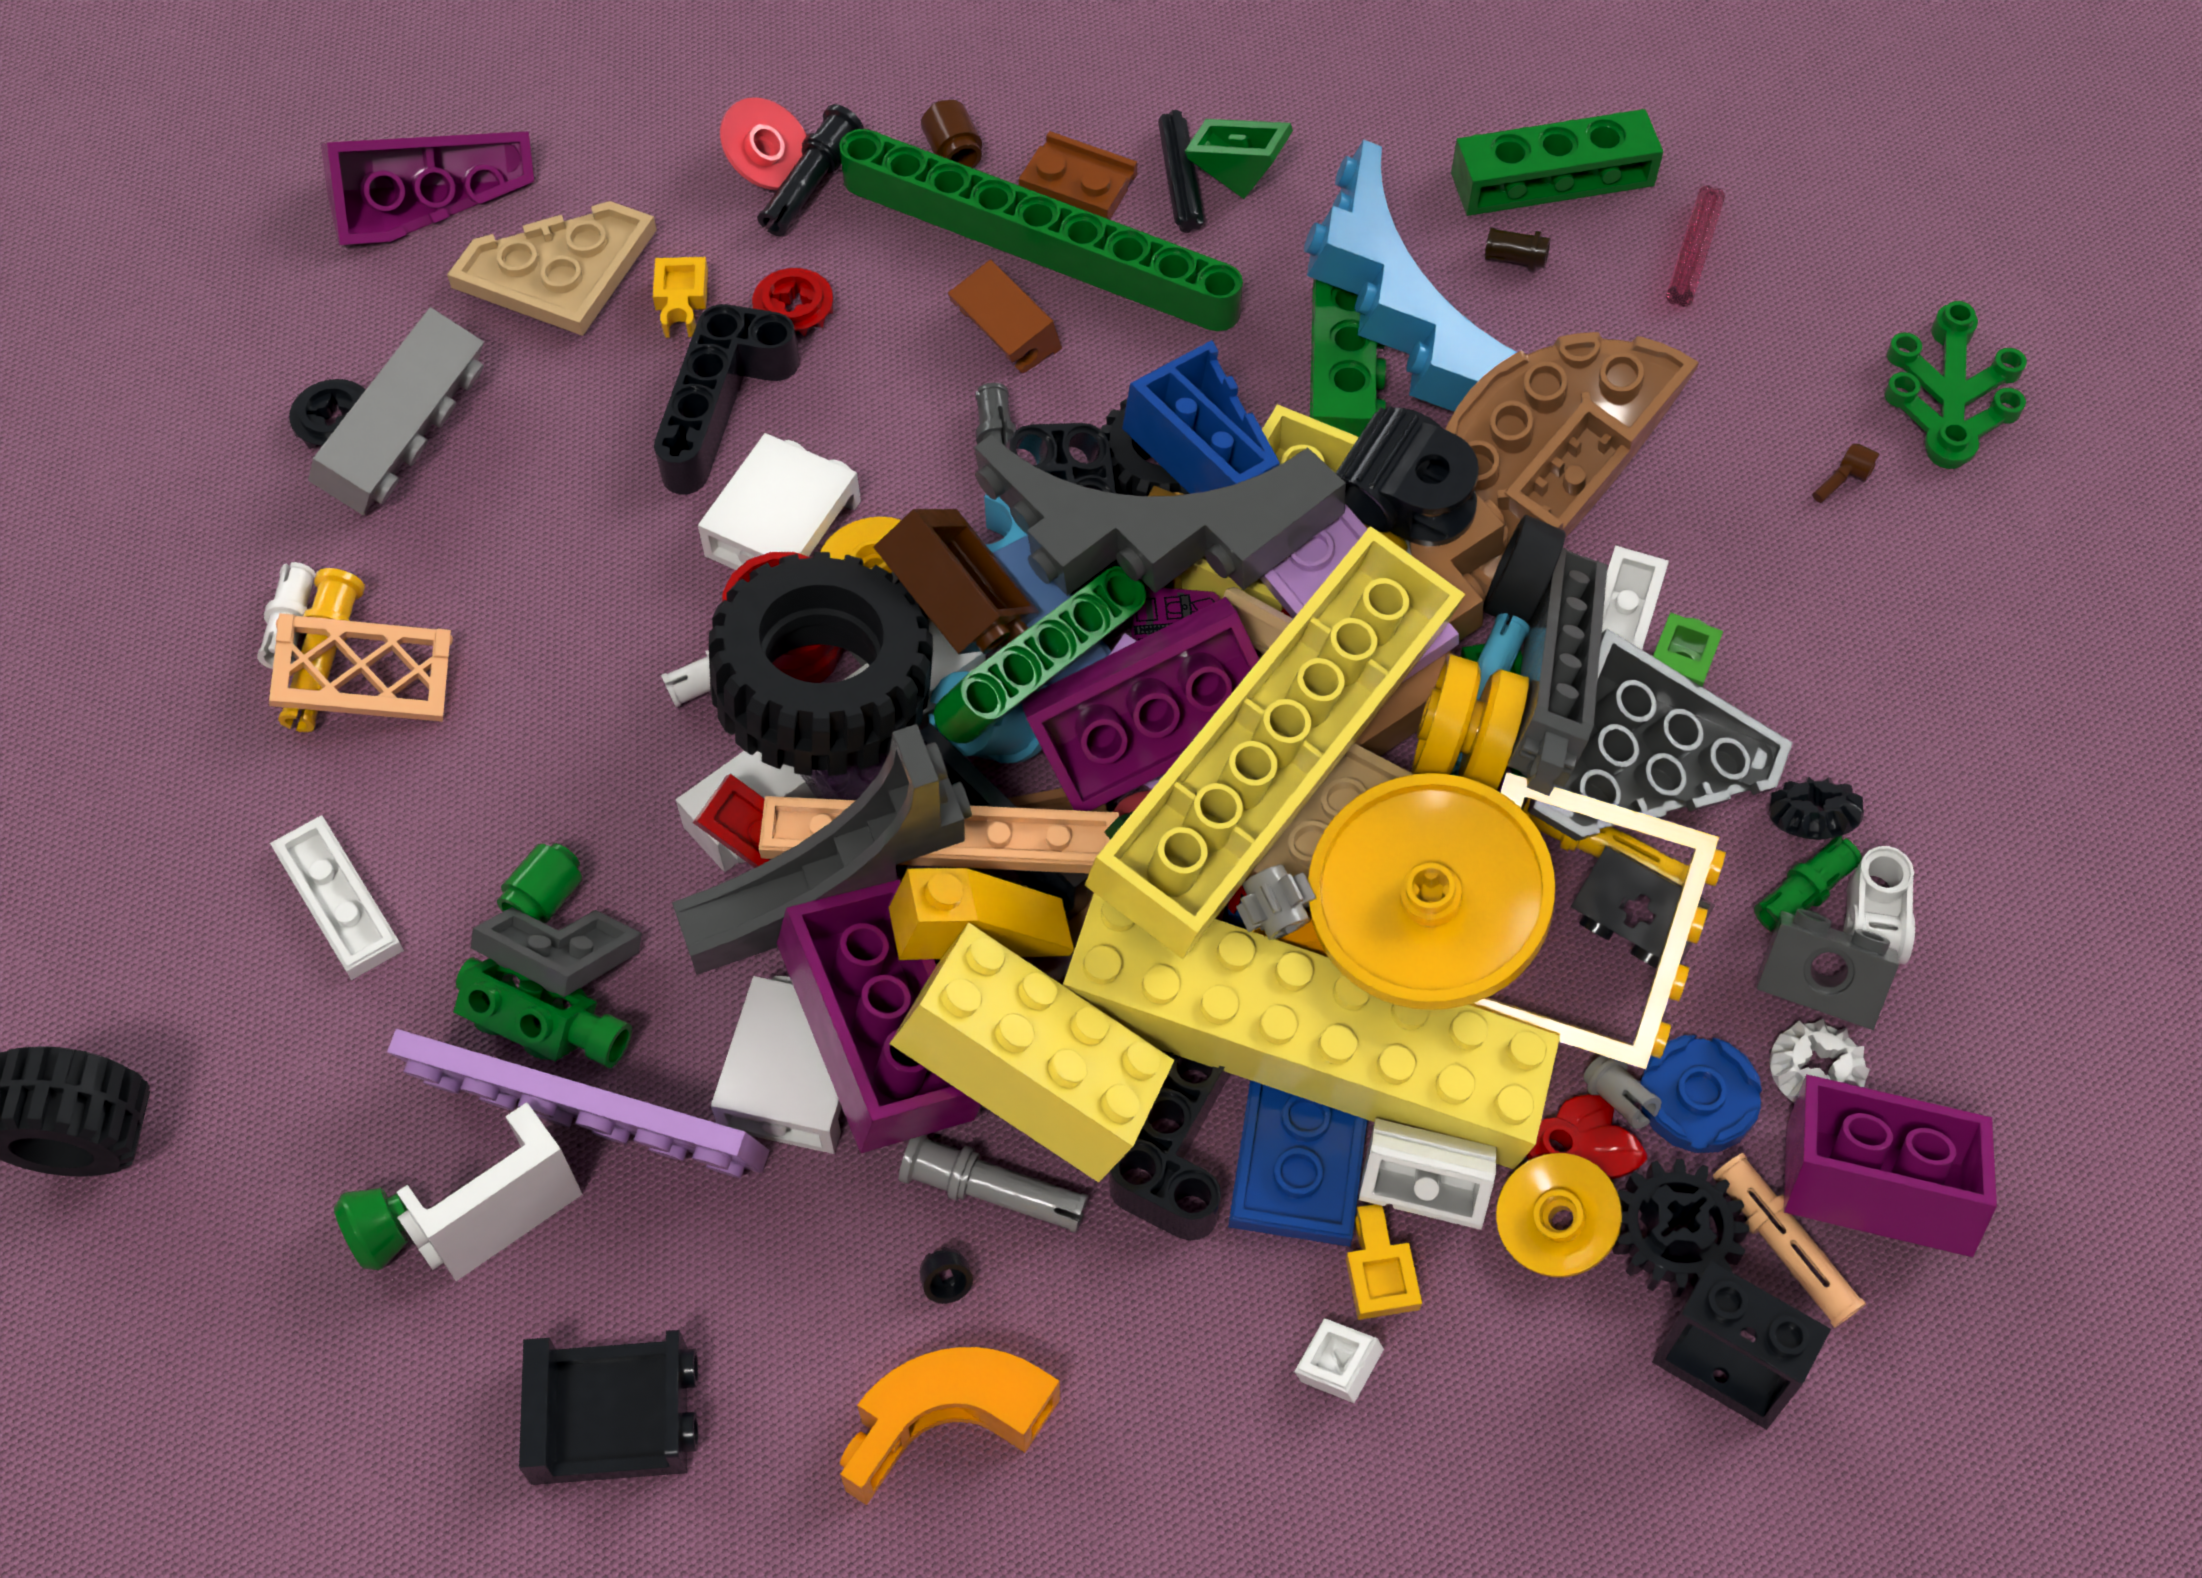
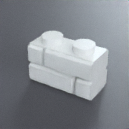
M1376 1118L1362 1172L1358 1200L1381 1206L1392 1204L1393 1208L1481 1230L1496 1175L1497 1147Z

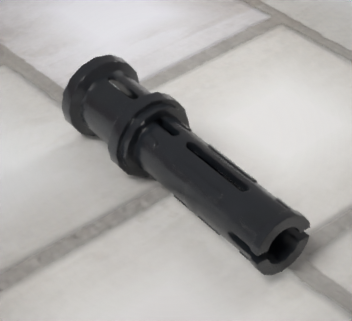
M837 104L829 105L823 113V123L816 133L806 136L801 148L802 157L764 210L757 216L758 222L763 228L770 219H775L767 232L775 236H784L788 226L824 175L838 170L841 166L839 144L842 137L853 130L864 129L861 120L851 110Z

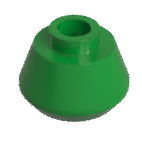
M382 1188L345 1192L340 1195L334 1206V1214L344 1239L363 1269L377 1271L383 1269L408 1243L406 1230L397 1218L408 1209L397 1193L388 1197Z

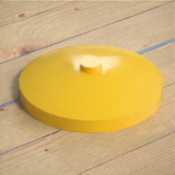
M1436 773L1403 776L1383 782L1358 795L1343 807L1324 830L1317 843L1309 869L1308 882L1316 896V899L1309 902L1312 923L1317 938L1331 962L1347 979L1368 994L1383 1001L1413 1009L1438 1010L1461 1007L1483 1000L1508 986L1523 973L1539 953L1547 937L1554 911V869L1550 853L1538 828L1529 816L1508 797L1492 787L1461 776Z

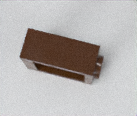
M913 509L873 547L958 654L980 651L983 654H987L994 649L1003 648L1029 628L1027 624L1040 613L957 509Z

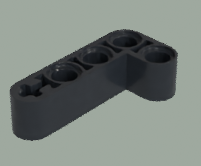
M718 304L706 309L699 317L654 442L661 479L664 486L670 492L688 495L697 492L707 482L743 377L781 381L788 379L796 373L799 368L800 359L795 327L792 320L786 315L735 305Z
M1030 424L1016 430L1005 444L1016 455H1018L1016 449L1029 451L1035 457L1037 465L1033 466L1057 478L1086 488L1116 494L1110 446L1107 437L1101 429L1092 424ZM1069 447H1075L1083 451L1088 463H1080L1075 460L1070 453ZM1117 559L1073 591L1072 594L1077 593L1107 569L1114 566L1120 567Z
M1170 1052L1169 1057L1174 1059V1062L1134 1146L1110 1170V1195L1119 1207L1178 1238L1188 1241L1200 1240L1208 1236L1216 1227L1221 1200L1220 1185L1211 1173L1185 1160L1184 1157L1231 1073L1225 1072V1067L1219 1066V1068L1210 1067ZM1188 1070H1196L1205 1074L1208 1079L1201 1083L1192 1084L1184 1081L1180 1074ZM1159 1119H1169L1175 1121L1180 1126V1129L1173 1133L1164 1134L1157 1132L1151 1125ZM1131 1169H1142L1147 1171L1152 1176V1179L1144 1184L1134 1185L1124 1180L1122 1175ZM1194 1196L1203 1200L1207 1207L1198 1213H1189L1179 1208L1177 1202L1183 1197Z

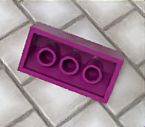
M1224 597L1037 691L1022 703L1026 719L1075 811H1091L1165 774L1260 659L1236 610L1229 600Z

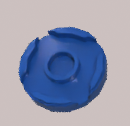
M1697 1035L1680 1036L1666 1043L1661 1059L1653 1056L1649 1058L1647 1068L1643 1070L1640 1083L1652 1094L1657 1095L1662 1103L1656 1117L1642 1105L1641 1111L1651 1121L1649 1124L1653 1131L1671 1145L1694 1153L1721 1152L1740 1143L1755 1125L1761 1109L1760 1093L1762 1088L1760 1077L1747 1056L1730 1043L1717 1038H1712L1711 1041L1703 1038L1695 1039Z

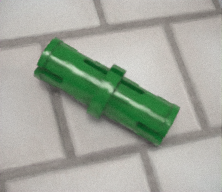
M1842 836L1834 837L1811 860L1809 859L1805 864L1798 863L1788 871L1787 879L1782 885L1755 905L1754 912L1757 919L1771 932L1775 929L1781 911L1795 915L1797 909L1808 910L1812 906H1821L1829 899L1830 890L1841 879L1858 867L1862 860L1860 851L1847 838L1842 840Z

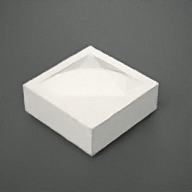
M1324 1318L1294 1372L1302 1383L1355 1403L1384 1348L1378 1338Z

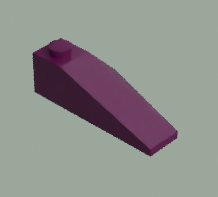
M529 131L326 142L321 144L327 195L339 245L391 242L432 223L439 222L456 213L534 182Z

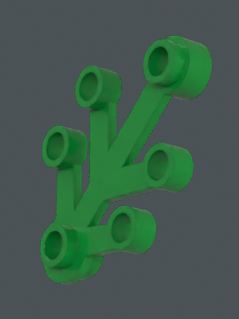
M1953 301L1940 308L1931 327L1933 338L1944 346L1943 376L1920 355L1922 342L1914 334L1906 332L1896 334L1892 338L1887 350L1889 362L1903 368L1906 372L1896 373L1890 378L1884 393L1885 398L1891 405L1901 408L1927 433L1924 442L1928 458L1937 466L1946 469L1959 468L1971 461L1979 449V438L2003 423L2010 424L2016 422L2026 405V399L2020 391L2014 388H2002L1996 392L1988 409L1964 421L1965 407L2003 383L2018 381L2026 367L2027 359L2017 349L2003 348L1997 352L1990 367L1966 380L1967 344L1971 341L1977 328L1978 319L1974 308L1963 301ZM1899 348L1907 349L1910 352H1903ZM2003 363L2010 364L2014 368L2007 367ZM1921 386L1942 405L1941 416L1918 397ZM1897 388H1903L1907 390L1908 393L1901 392ZM2002 403L2009 404L2013 408L2005 407Z

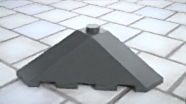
M1606 629L1601 635L1594 726L1589 741L1564 787L1554 784V787L1662 819L1667 816L1666 812L1687 807L1689 811H1694L1725 803L1731 799V795L1751 791L1753 795L1773 790L1778 786L1793 742L1614 632ZM1533 799L1530 800L1528 808L1530 814L1575 841L1594 837L1601 833L1599 829L1615 826V824Z

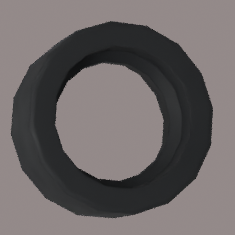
M1525 515L1517 525L1498 564L1485 598L1483 611L1494 617L1501 613H1507L1509 615L1508 623L1511 622L1514 615L1528 624L1545 593L1559 560L1566 537L1565 531Z

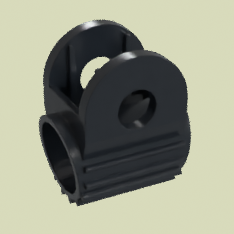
M1391 406L1387 409L1380 407L1378 412L1374 413L1336 471V474L1346 482L1345 504L1363 524L1368 527L1371 526L1379 532L1386 533L1390 531L1418 545L1440 546L1457 540L1467 532L1476 515L1477 497L1475 488L1478 481L1479 467L1473 449L1461 437L1443 429L1428 416L1414 410ZM1423 514H1427V515L1441 514V515L1436 516V517H1428V516H1425V515H1423Z

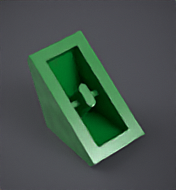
M1205 119L1186 148L1185 153L1187 159L1245 199L1273 164L1293 129L1291 123Z

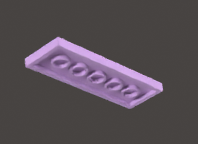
M395 1029L387 1051L406 1062L404 1073L422 1079L424 1084L454 1094H458L461 1089L467 1093L479 1096V1100L512 1111H514L517 1101H519L518 1107L527 1102L537 1117L542 1120L570 1128L573 1118H577L575 1124L592 1130V1134L622 1144H627L631 1134L635 1136L634 1142L649 1147V1151L679 1161H684L688 1151L693 1153L692 1159L706 1164V1168L728 1176L741 1178L744 1168L762 1173L770 1151L745 1131L403 1030Z

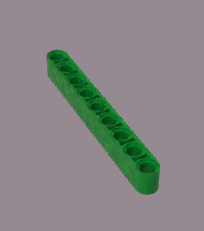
M853 130L842 137L840 141L844 186L854 195L1208 330L1226 331L1234 327L1239 321L1243 279L1241 273L1227 263L872 130Z

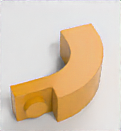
M980 1347L942 1349L905 1362L881 1378L857 1404L862 1424L871 1430L868 1434L862 1431L857 1433L841 1457L840 1466L844 1469L840 1476L845 1491L867 1505L908 1445L923 1432L946 1423L964 1422L982 1426L1026 1453L1061 1400L1060 1381L1020 1357Z

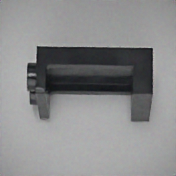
M667 1330L666 1341L568 1349H556L549 1337L523 1339L519 1469L531 1485L687 1473V1452L698 1450L697 1414L695 1411L687 1412V1388H697L698 1357L696 1349L687 1348L680 1330Z

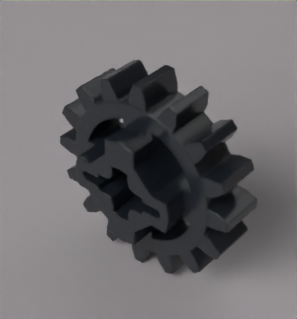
M1676 1159L1670 1173H1665L1659 1162L1654 1161L1651 1162L1646 1172V1179L1634 1171L1625 1185L1627 1191H1618L1622 1207L1620 1234L1623 1235L1618 1237L1612 1250L1615 1255L1629 1253L1633 1258L1626 1270L1629 1276L1637 1274L1641 1270L1650 1274L1647 1289L1654 1291L1663 1280L1670 1282V1290L1673 1297H1680L1687 1283H1691L1692 1287H1695L1710 1260L1732 1272L1733 1270L1729 1264L1738 1265L1746 1251L1738 1243L1743 1242L1749 1233V1225L1734 1221L1744 1208V1204L1742 1201L1737 1200L1727 1202L1723 1196L1730 1183L1726 1179L1716 1183L1714 1186L1708 1183L1706 1180L1709 1167L1702 1165L1695 1175L1686 1173L1683 1159ZM1639 1211L1642 1213L1640 1220L1647 1226V1237L1645 1239L1639 1229ZM1711 1216L1717 1228V1244L1714 1242L1717 1238V1235L1710 1229L1709 1218ZM1689 1219H1693L1688 1228L1683 1227L1677 1232L1673 1230L1666 1237H1663L1668 1226L1673 1228L1679 1223L1683 1225Z

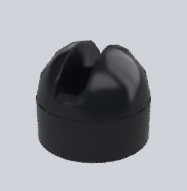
M942 1247L940 1251L932 1254L928 1253L920 1265V1280L924 1293L933 1302L947 1304L958 1301L972 1287L973 1277L969 1264L957 1249ZM950 1269L953 1277L942 1280L940 1272Z

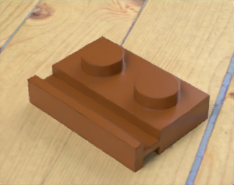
M1049 131L1046 135L1045 144L1039 146L1019 177V186L1110 220L1127 193L1130 181L1135 180L1137 176V161Z

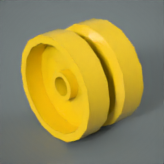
M1448 654L1438 675L1435 687H1432L1421 716L1416 737L1418 742L1411 773L1450 775L1459 753L1462 752L1459 776L1478 781L1497 790L1507 767L1520 727L1529 689V677L1498 669L1490 675L1480 700H1476L1481 679V670L1478 662Z

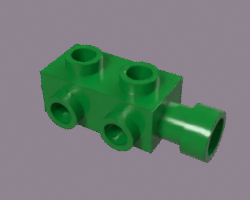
M475 957L469 958L457 975L456 988L459 990L453 1013L474 1022V1026L484 1033L501 1035L524 1046L525 1051L536 1058L557 1061L580 1047L585 1050V1056L588 1059L607 1068H612L622 1058L629 1045L632 1035L631 1024L610 1014L602 1017L595 1015L597 1002L589 999L580 988L563 997L557 993L547 991L540 984L511 969L498 965L490 958L484 961ZM513 975L520 980L519 987L515 985ZM563 998L570 1003L571 1007L565 1009Z

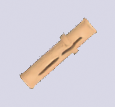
M1744 1153L1732 1158L1713 1174L1716 1182L1726 1179L1730 1183L1726 1192L1732 1200L1743 1202L1744 1208L1742 1212L1748 1219L1745 1224L1749 1225V1231L1752 1234L1760 1233L1790 1270L1793 1277L1831 1320L1834 1328L1845 1322L1866 1305V1302L1862 1298L1860 1299L1792 1214L1784 1213V1194L1777 1196L1765 1180L1748 1162ZM1749 1193H1753L1768 1213L1784 1230L1785 1234L1780 1233ZM1791 1245L1797 1246L1829 1287L1823 1286Z

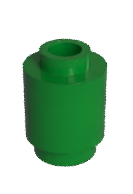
M553 843L551 846L537 844L502 884V895L497 899L498 907L502 912L513 907L542 923H547L582 882V875L578 870L580 866L578 858L569 849L560 844Z

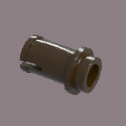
M1491 227L1486 243L1485 260L1492 259L1529 265L1528 271H1534L1536 267L1545 268L1551 238L1542 237L1541 231H1536L1535 235L1497 230Z

